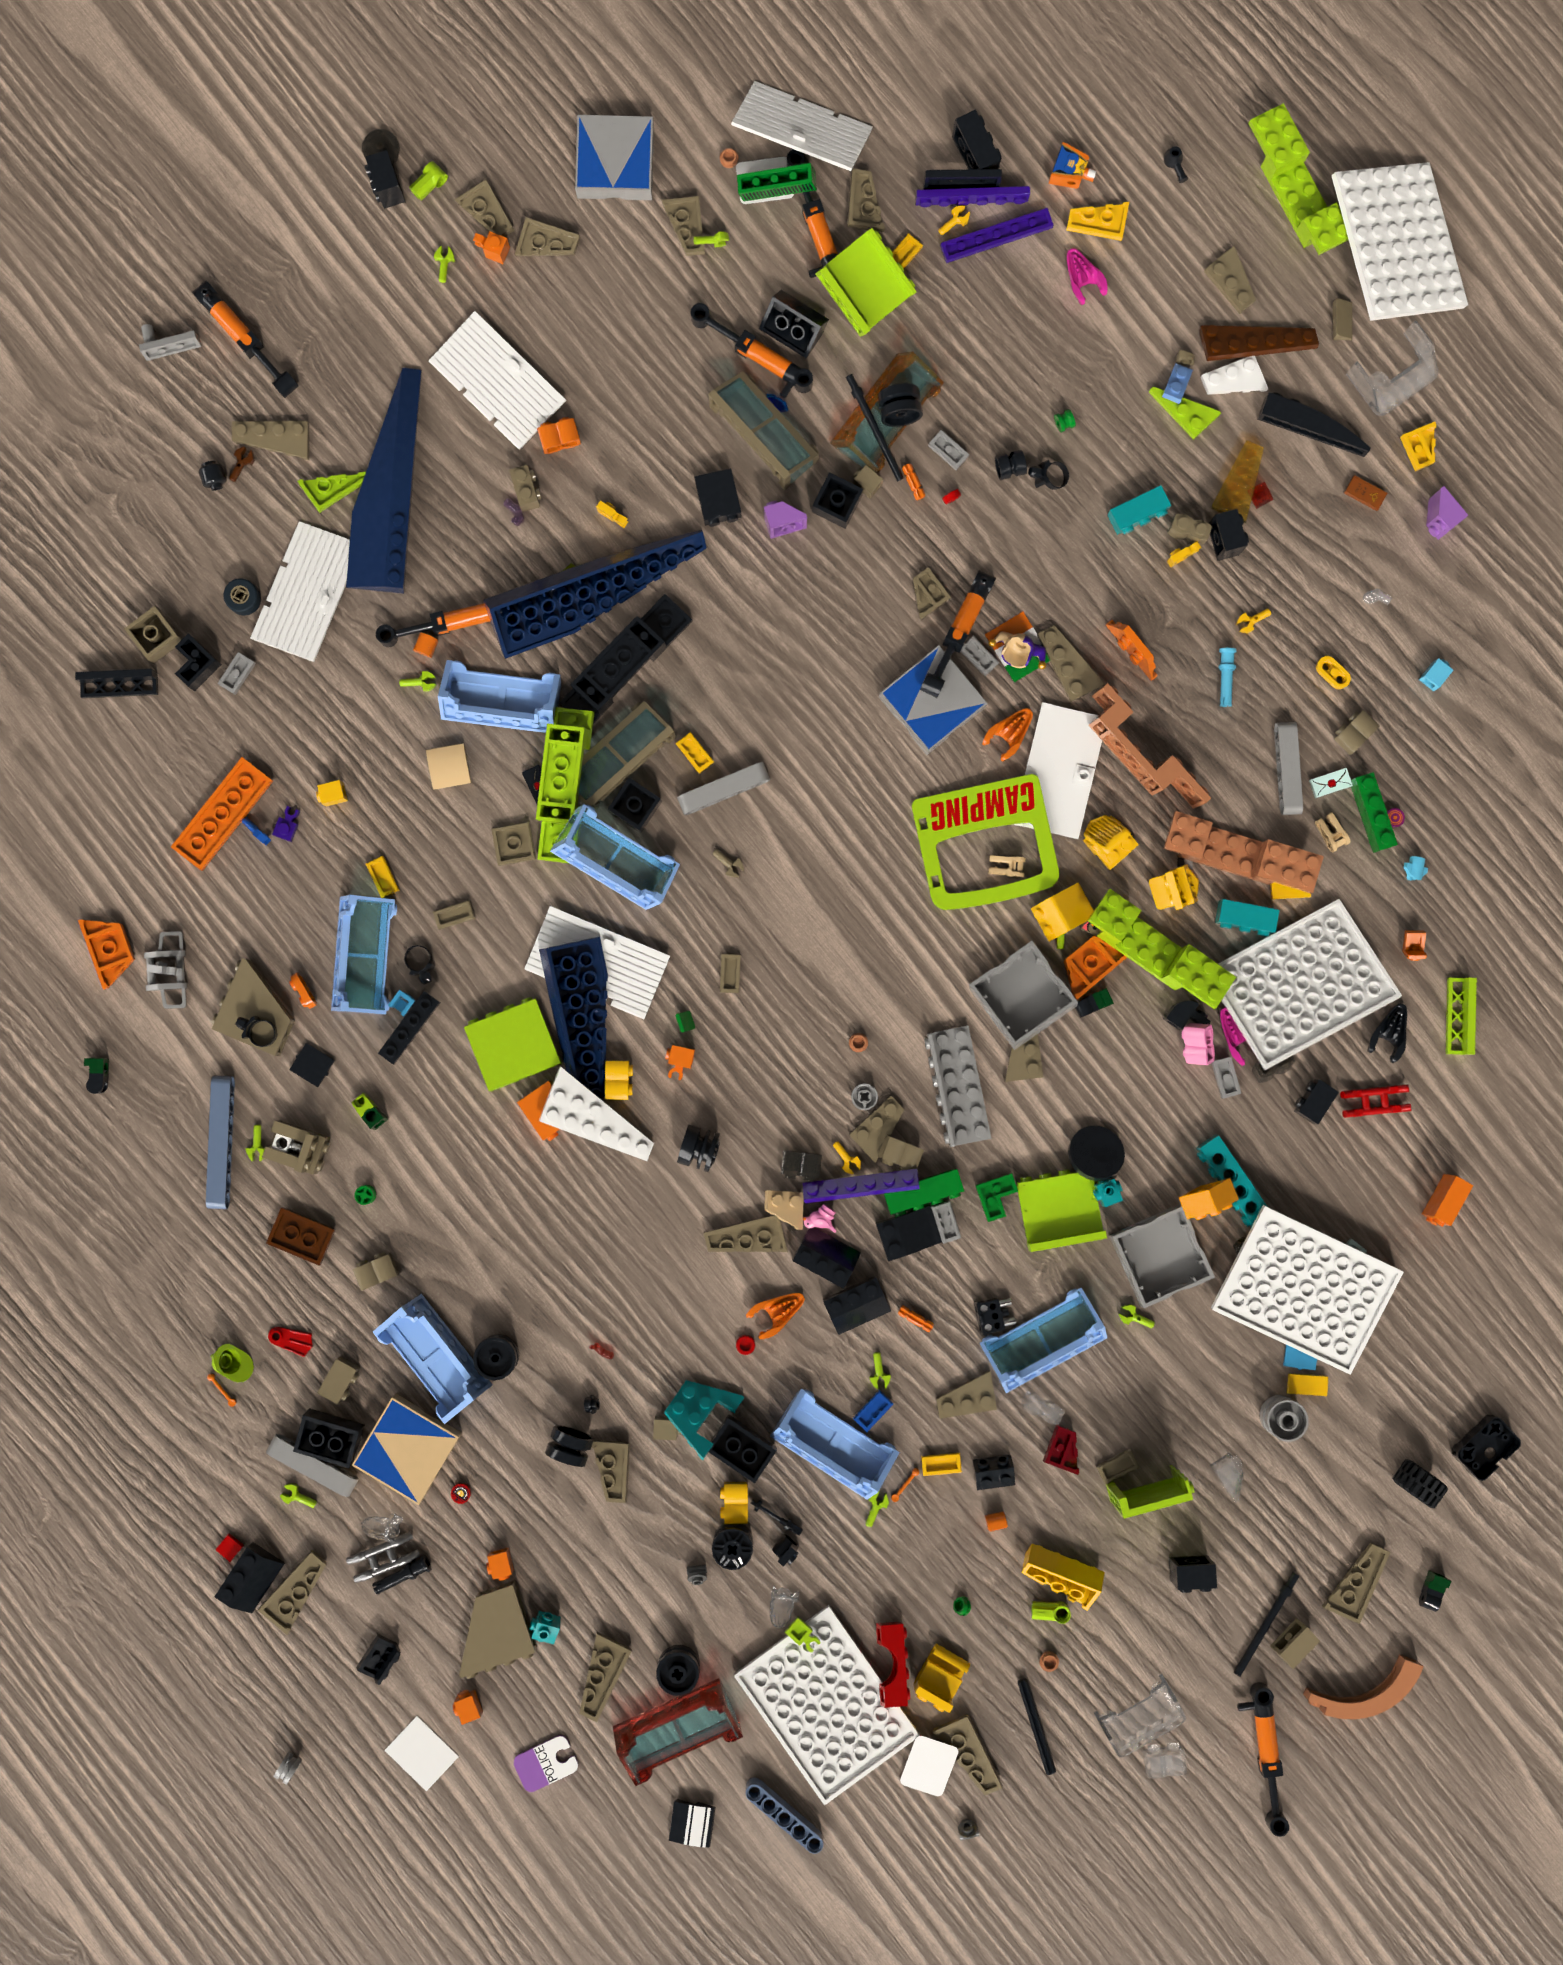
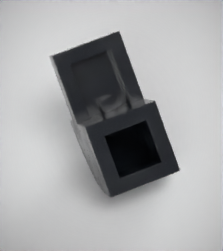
M1182 1001L1174 1004L1163 1018V1020L1178 1030H1182L1189 1019L1198 1024H1210L1211 1022L1207 1019L1208 1015L1201 1010L1195 1011L1199 1003L1194 1001Z

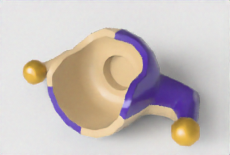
M1002 631L988 642L990 647H994L998 642L1005 644L1001 656L1012 667L1024 668L1029 664L1032 657L1035 656L1040 661L1038 668L1041 670L1046 668V648L1034 644L1033 640L1026 634L1017 633L1013 635Z

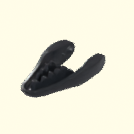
M1397 1004L1386 1015L1372 1034L1367 1052L1372 1053L1375 1051L1378 1038H1383L1390 1041L1394 1046L1390 1062L1395 1063L1402 1057L1406 1048L1407 1007L1404 1004Z

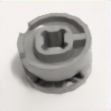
M859 1084L852 1091V1103L860 1110L871 1109L878 1100L876 1089L870 1084Z
M288 1752L273 1777L282 1779L283 1783L287 1785L302 1759L299 1757L295 1758L291 1752Z

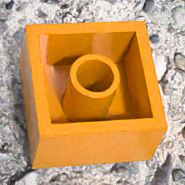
M1231 1178L1200 1185L1180 1196L1179 1200L1187 1219L1195 1217L1196 1220L1207 1217V1214L1211 1216L1221 1214L1222 1210L1233 1207L1232 1203L1239 1200Z

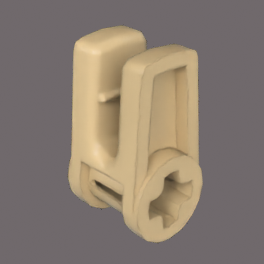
M1333 812L1326 815L1327 823H1329L1333 833L1322 818L1315 821V825L1321 833L1326 846L1332 853L1337 851V848L1350 844L1348 834L1342 828Z
M989 856L990 862L1007 864L1009 867H989L988 874L1024 878L1023 863L1026 862V858Z

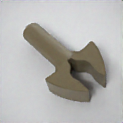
M718 849L713 851V855L727 866L728 871L725 875L739 878L733 872L732 866L739 867L744 872L741 860L738 858L736 861H731Z

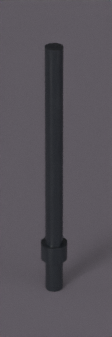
M853 374L848 375L846 379L852 389L851 394L857 400L896 481L904 479L863 396L862 388L858 386Z
M1292 1572L1286 1584H1283L1279 1590L1281 1593L1234 1671L1237 1676L1241 1677L1285 1600L1293 1593V1587L1300 1577L1297 1573Z

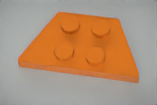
M1113 620L1109 621L1106 627L1118 640L1119 647L1129 653V658L1134 665H1138L1151 681L1154 680L1158 675L1153 671L1156 668L1153 654L1129 625L1120 622L1115 624Z
M80 919L78 922L101 986L106 990L135 960L126 932L121 923Z
M1092 936L1064 959L1072 995L1076 1000L1079 999L1127 957L1101 938Z

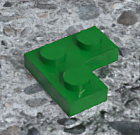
M1010 1173L975 1185L987 1222L1006 1217L1000 1198L1018 1192L1013 1174Z

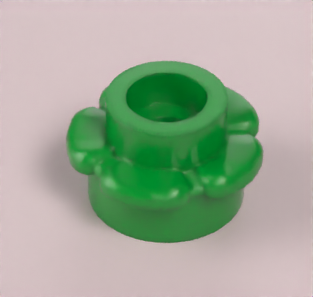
M965 1596L958 1597L953 1604L954 1611L960 1616H966L971 1610V1602Z

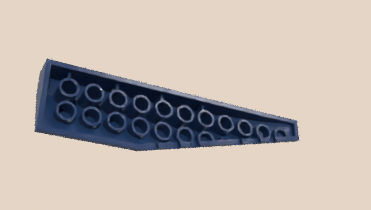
M402 368L352 511L346 588L404 594L422 370Z
M699 530L617 552L484 599L488 617L504 658L512 657L578 632L582 626L592 623L596 620V617L604 612H609L616 604H621L646 588V585L653 580L657 581L662 578L661 575L669 570H674L684 560L688 561L705 550L707 547L703 531Z

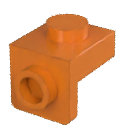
M1405 930L1402 952L1407 959L1419 961L1420 959L1427 958V954L1424 952L1426 932L1424 930Z

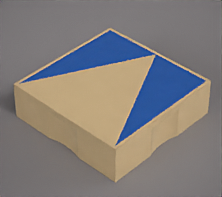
M395 1394L390 1399L352 1466L419 1505L462 1433L450 1425L444 1424L440 1419L429 1416L418 1406Z

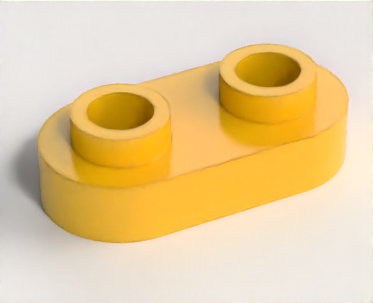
M1324 656L1316 663L1317 672L1333 688L1343 689L1349 685L1351 681L1350 674L1334 658ZM1323 664L1328 666V670L1323 669ZM1337 677H1340L1342 679L1341 683L1337 682Z

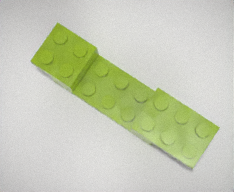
M1284 103L1251 119L1248 124L1266 156L1260 167L1303 248L1313 244L1318 255L1348 241L1342 213L1337 202L1327 207L1304 164L1310 151Z
M555 707L554 724H547L536 820L542 821L537 860L568 863L550 852L576 808L580 807L577 806L583 753L584 750H590L594 720L593 711ZM575 819L573 820V822L571 823L570 827L568 828V830L566 831L561 840L567 837ZM579 821L571 838L575 841L577 847L579 845L581 821Z
M1108 889L1088 919V922L1100 929L1097 936L1173 990L1183 987L1208 1006L1216 1009L1236 979V976L1192 945L1188 944L1182 948L1141 920L1138 915L1142 910L1112 889Z

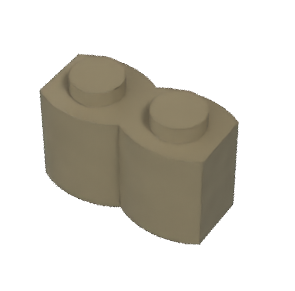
M1176 514L1171 521L1168 534L1175 539H1186L1191 544L1198 541L1200 546H1202L1208 540L1212 526L1203 520H1193L1188 515Z
M1364 710L1360 713L1356 711L1348 719L1350 723L1347 726L1343 724L1335 732L1337 736L1334 740L1349 755L1353 754L1380 727Z
M886 1135L878 1157L882 1158V1163L893 1166V1163L900 1165V1170L917 1169L924 1150Z
M384 1251L375 1255V1260L369 1263L367 1259L356 1263L357 1268L352 1270L361 1291L399 1275L391 1253L386 1255Z

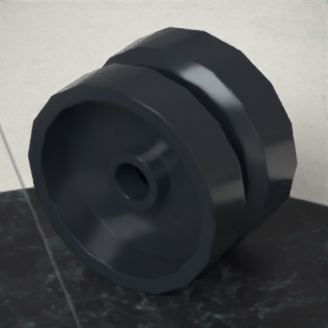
M909 383L895 384L882 389L878 393L881 421L884 425L889 427L906 426L922 418L923 410L919 402L920 392L917 385Z
M496 1334L489 1336L478 1345L474 1352L473 1361L475 1369L479 1375L488 1380L495 1381L510 1375L518 1364L520 1356L518 1346L514 1340L506 1335ZM498 1355L499 1360L497 1358L494 1359L493 1356Z
M555 1425L551 1433L554 1441L548 1443L545 1454L567 1465L585 1467L588 1459V1454L585 1451L591 1450L594 1438L580 1430Z
M673 1645L661 1654L657 1665L656 1679L659 1686L666 1693L673 1696H682L693 1690L698 1682L700 1673V1661L697 1654L685 1645Z

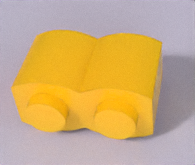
M629 1061L605 1062V1099L628 1100L629 1096L633 1095V1084H629V1076H633V1065H629Z
M724 1482V1487H720V1499H724V1507H721L720 1510L721 1519H724V1524H748V1482Z

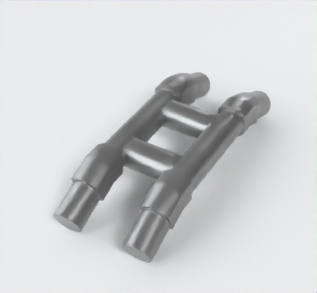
M405 1533L371 1549L347 1557L346 1562L349 1565L368 1558L372 1568L354 1575V1582L366 1581L419 1558L418 1550L401 1556L398 1559L394 1551L395 1547L413 1539L412 1533ZM386 1551L390 1562L379 1566L375 1555Z

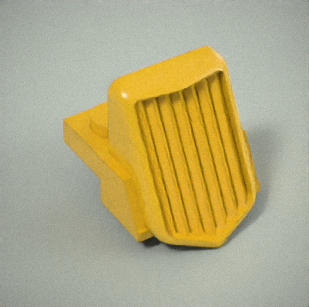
M1103 815L1090 820L1084 831L1085 839H1083V842L1109 870L1139 845L1132 837L1128 828L1123 826L1112 815Z
M1188 864L1173 868L1165 874L1149 880L1155 905L1159 910L1175 906V909L1178 910L1198 901L1199 879L1188 867Z

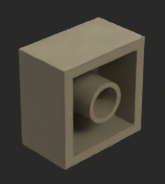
M156 606L124 628L146 659L153 664L172 651L182 640V637L170 621Z

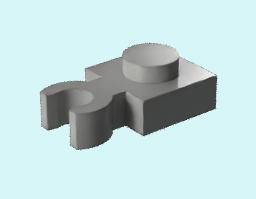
M156 961V965L147 964L146 972L183 976L184 969L167 967L168 963Z

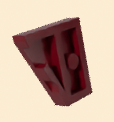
M1056 1424L1043 1462L1079 1475L1076 1432Z

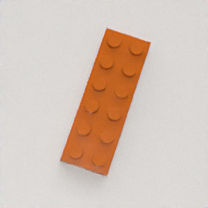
M241 757L172 844L171 848L199 870L203 871L239 826L243 818L247 816L273 783V780L245 758Z

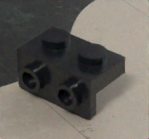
M1011 1455L973 1460L977 1490L1015 1485L1014 1465Z
M377 1634L358 1663L357 1671L374 1678L375 1683L380 1685L387 1678L392 1665L399 1660L401 1651L398 1644Z

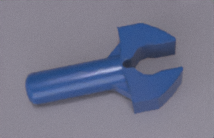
M248 817L243 818L242 823L260 842L267 846L271 841L270 837L262 832Z

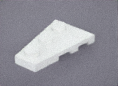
M1255 356L1243 358L1202 374L1200 377L1207 395L1243 391V393L1259 390L1263 392L1268 390Z

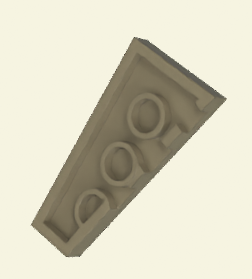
M1055 625L1037 634L1042 646L1046 648V654L1070 702L1105 686V683Z
M776 1215L704 1232L708 1252H788L781 1222Z
M1370 1542L1322 1607L1360 1624L1390 1555V1551Z

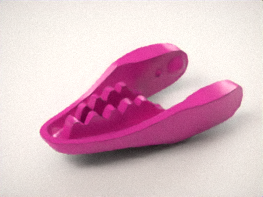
M1075 248L1069 249L1067 252L1068 272L1073 293L1079 304H1085L1086 298L1083 296L1080 288L1087 284H1096L1100 293L1103 296L1107 295L1108 286L1103 273L1090 263L1080 251Z
M1223 1008L1220 1011V1019L1230 1053L1241 1066H1244L1245 1059L1241 1057L1235 1048L1246 1041L1228 1010Z

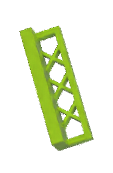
M1447 978L1446 1054L1475 1055L1477 978ZM1453 982H1462V991L1458 995L1453 990ZM1456 1000L1462 1004V1010L1458 1013L1452 1009V1004ZM1456 1019L1461 1023V1029L1457 1033L1452 1028V1023ZM1456 1038L1461 1042V1051L1451 1050L1452 1041Z

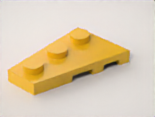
M1123 202L1119 205L1106 204L1103 207L1095 208L1091 206L1070 209L1066 230L1122 241L1129 202Z

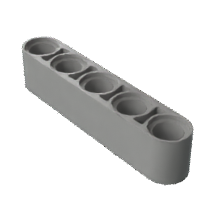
M1275 723L1274 736L1281 815L1302 814L1303 797L1297 723Z
M759 762L678 796L677 799L683 814L689 815L770 781V777L764 763Z
M275 1434L266 1451L269 1456L334 1492L350 1497L359 1480L356 1475L336 1464L293 1452L295 1442L283 1435Z

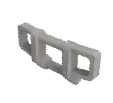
M161 932L158 951L144 953L146 965H155L154 958L176 957V968L184 969V956H186V953L183 949L182 932ZM165 936H179L180 950L162 951L163 938ZM184 970L183 976H177V983L155 984V973L147 972L146 991L160 990L165 1009L186 1007L187 983H185ZM182 989V1004L168 1005L164 990Z

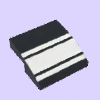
M676 1799L673 1805L669 1841L709 1848L716 1807L700 1802L693 1804Z

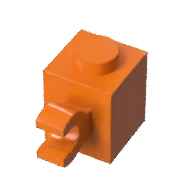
M489 231L487 238L475 233L473 238L474 244L483 248L485 257L504 264L510 249L508 239Z
M672 1045L671 1049H667L665 1059L669 1060L668 1064L676 1065L669 1071V1078L676 1071L679 1073L678 1080H682L683 1067L692 1068L695 1050Z

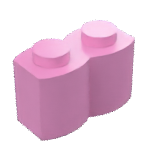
M1198 1023L1186 1025L1182 1030V1038L1185 1043L1183 1056L1186 1059V1063L1209 1065L1214 1062L1215 1050L1212 1025Z

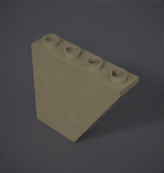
M242 958L236 964L234 978H231L227 985L229 990L226 996H223L219 1006L221 1008L219 1013L213 1017L212 1029L274 1056H280L295 1020L252 961ZM258 1016L260 1020L272 1022L277 1029L275 1042L268 1047H259L254 1045L249 1038L243 1039L242 1033L244 1030L235 1025L237 1019L244 1017L250 1020L251 1017ZM261 1021L252 1028V1038L258 1045L264 1046L273 1040L274 1029L268 1022Z
M515 1580L477 1594L459 1673L460 1678L467 1677L469 1679L478 1675L480 1671L490 1672L496 1669L498 1665L504 1664V1666L514 1663L515 1659L521 1657L522 1659H527L534 1655L533 1653H535L537 1645L535 1639L531 1638L532 1630L529 1629L530 1623Z

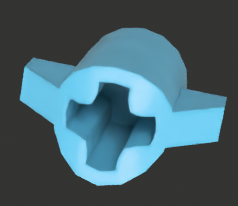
M1410 856L1409 863H1404L1407 880H1422V877L1428 873V868L1424 867L1425 858Z

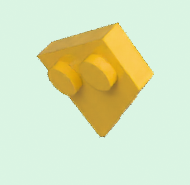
M1436 422L1410 431L1400 437L1415 471L1430 466L1435 462L1434 447L1436 446V439L1434 438V429L1436 428Z

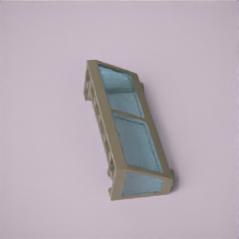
M742 371L708 394L709 407L715 414L719 412L720 417H724L772 470V474L777 476L780 480L778 484L786 490L818 462L819 451L813 444L809 445L755 385L754 378Z
M645 701L637 703L631 709L633 712L583 756L578 799L582 804L592 806L595 811L599 808V800L603 803L613 790L660 748L662 749L664 742L670 744L676 738L674 730Z

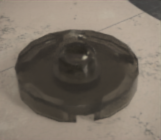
M377 129L370 132L364 138L362 143L364 157L387 150L393 164L398 160L400 145L397 138L391 132Z

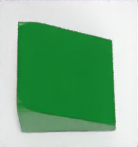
M690 1011L675 1015L682 1033L695 1029Z

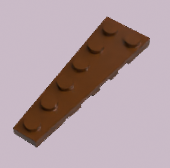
M1201 325L1199 329L1207 361L1317 349L1319 346L1315 328Z

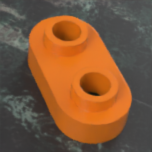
M298 972L290 976L291 981L289 983L293 990L298 991L300 994L299 1001L302 1006L309 1009L317 1006V1002L302 976Z

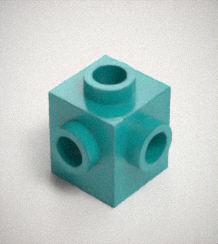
M1114 1178L1098 1181L1097 1184H1094V1196L1097 1201L1100 1200L1103 1207L1123 1201L1120 1193L1123 1191L1119 1181H1115Z
M538 1611L536 1618H532L529 1629L532 1630L531 1638L539 1642L554 1644L560 1630L561 1617L550 1612Z

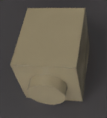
M867 465L863 469L859 468L853 475V484L862 488L863 493L870 499L883 485V478Z
M655 1416L653 1439L677 1440V1435H681V1432L679 1433L667 1417Z

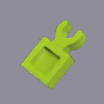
M799 1616L785 1630V1633L799 1646L804 1642L809 1652L813 1653L814 1648L810 1646L812 1641H815L817 1644L821 1643L817 1636L810 1635L813 1629Z

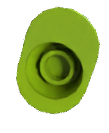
M223 1344L210 1356L213 1369L231 1381L237 1383L244 1382L253 1373L254 1365L251 1357L234 1345Z

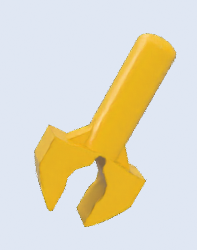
M956 206L952 209L953 218L938 229L941 235H944L956 224H961L963 227L968 224L970 212L964 217H958L965 210V206Z
M1265 609L1253 616H1247L1246 613L1240 615L1236 625L1243 621L1249 623L1247 627L1242 628L1239 632H1252L1254 630V623L1270 616L1271 611L1270 609Z
M836 1141L833 1147L844 1160L842 1169L846 1173L854 1174L849 1168L850 1161L855 1163L860 1170L861 1161L858 1156L850 1157L841 1143Z

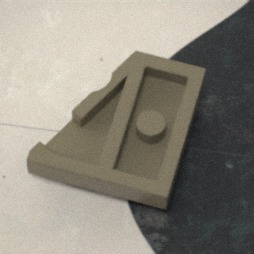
M929 567L913 578L920 620H923L951 599Z

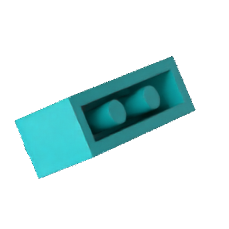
M1162 485L1110 509L1107 516L1116 534L1123 533L1125 535L1133 531V527L1139 524L1142 527L1150 523V519L1156 516L1161 518L1168 514L1167 511L1171 507V503Z
M1222 899L1218 902L1215 923L1220 924V927L1225 929L1238 927L1241 932L1250 933L1253 930L1258 931V935L1269 936V934L1276 933L1280 910Z

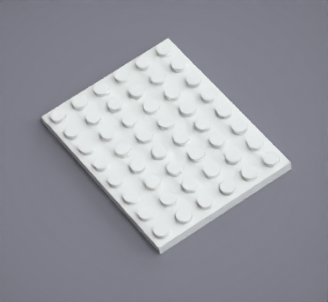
M1430 162L1340 171L1332 175L1370 321L1463 309L1468 306Z
M1340 899L1218 963L1236 976L1222 1002L1264 1070L1402 996Z
M1263 1205L1211 1309L1351 1375L1404 1272Z
M829 1605L805 1622L813 1629L810 1635L817 1636L821 1642L820 1644H817L815 1641L810 1643V1646L814 1648L813 1653L807 1650L804 1642L799 1646L786 1635L734 1673V1677L824 1805L920 1736L901 1707L885 1708L880 1705L879 1684L883 1683V1681Z

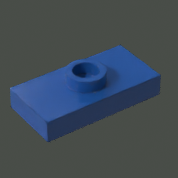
M878 1390L853 1417V1420L868 1432L889 1410L893 1402Z

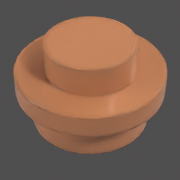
M727 148L720 154L722 166L733 168L737 165L739 158L735 150Z
M856 1033L850 1037L849 1046L854 1052H862L868 1046V1039L865 1035Z
M1047 1651L1040 1656L1039 1663L1043 1670L1052 1672L1057 1669L1059 1659L1054 1652Z

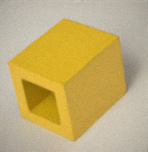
M337 780L317 785L318 791H316L318 802H321L324 806L348 801L342 781Z

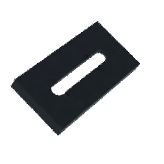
M1002 169L926 170L923 190L1000 187Z

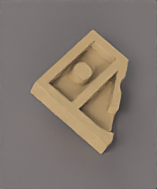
M765 1191V1211L776 1215L778 1219L794 1226L796 1230H803V1192Z

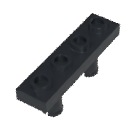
M423 991L378 1054L395 1065L441 1002L426 991Z

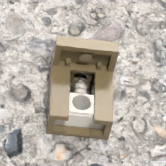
M275 1120L271 1132L274 1133L271 1145L265 1147L262 1158L292 1167L294 1171L300 1173L318 1174V1171L321 1172L324 1166V1160H322L324 1153L329 1151L331 1142H329L330 1137ZM281 1138H285L287 1140V1146L285 1148H282L280 1146ZM294 1140L303 1142V1144L294 1143ZM290 1150H293V1152L297 1151V1153L300 1152V1154L291 1153Z

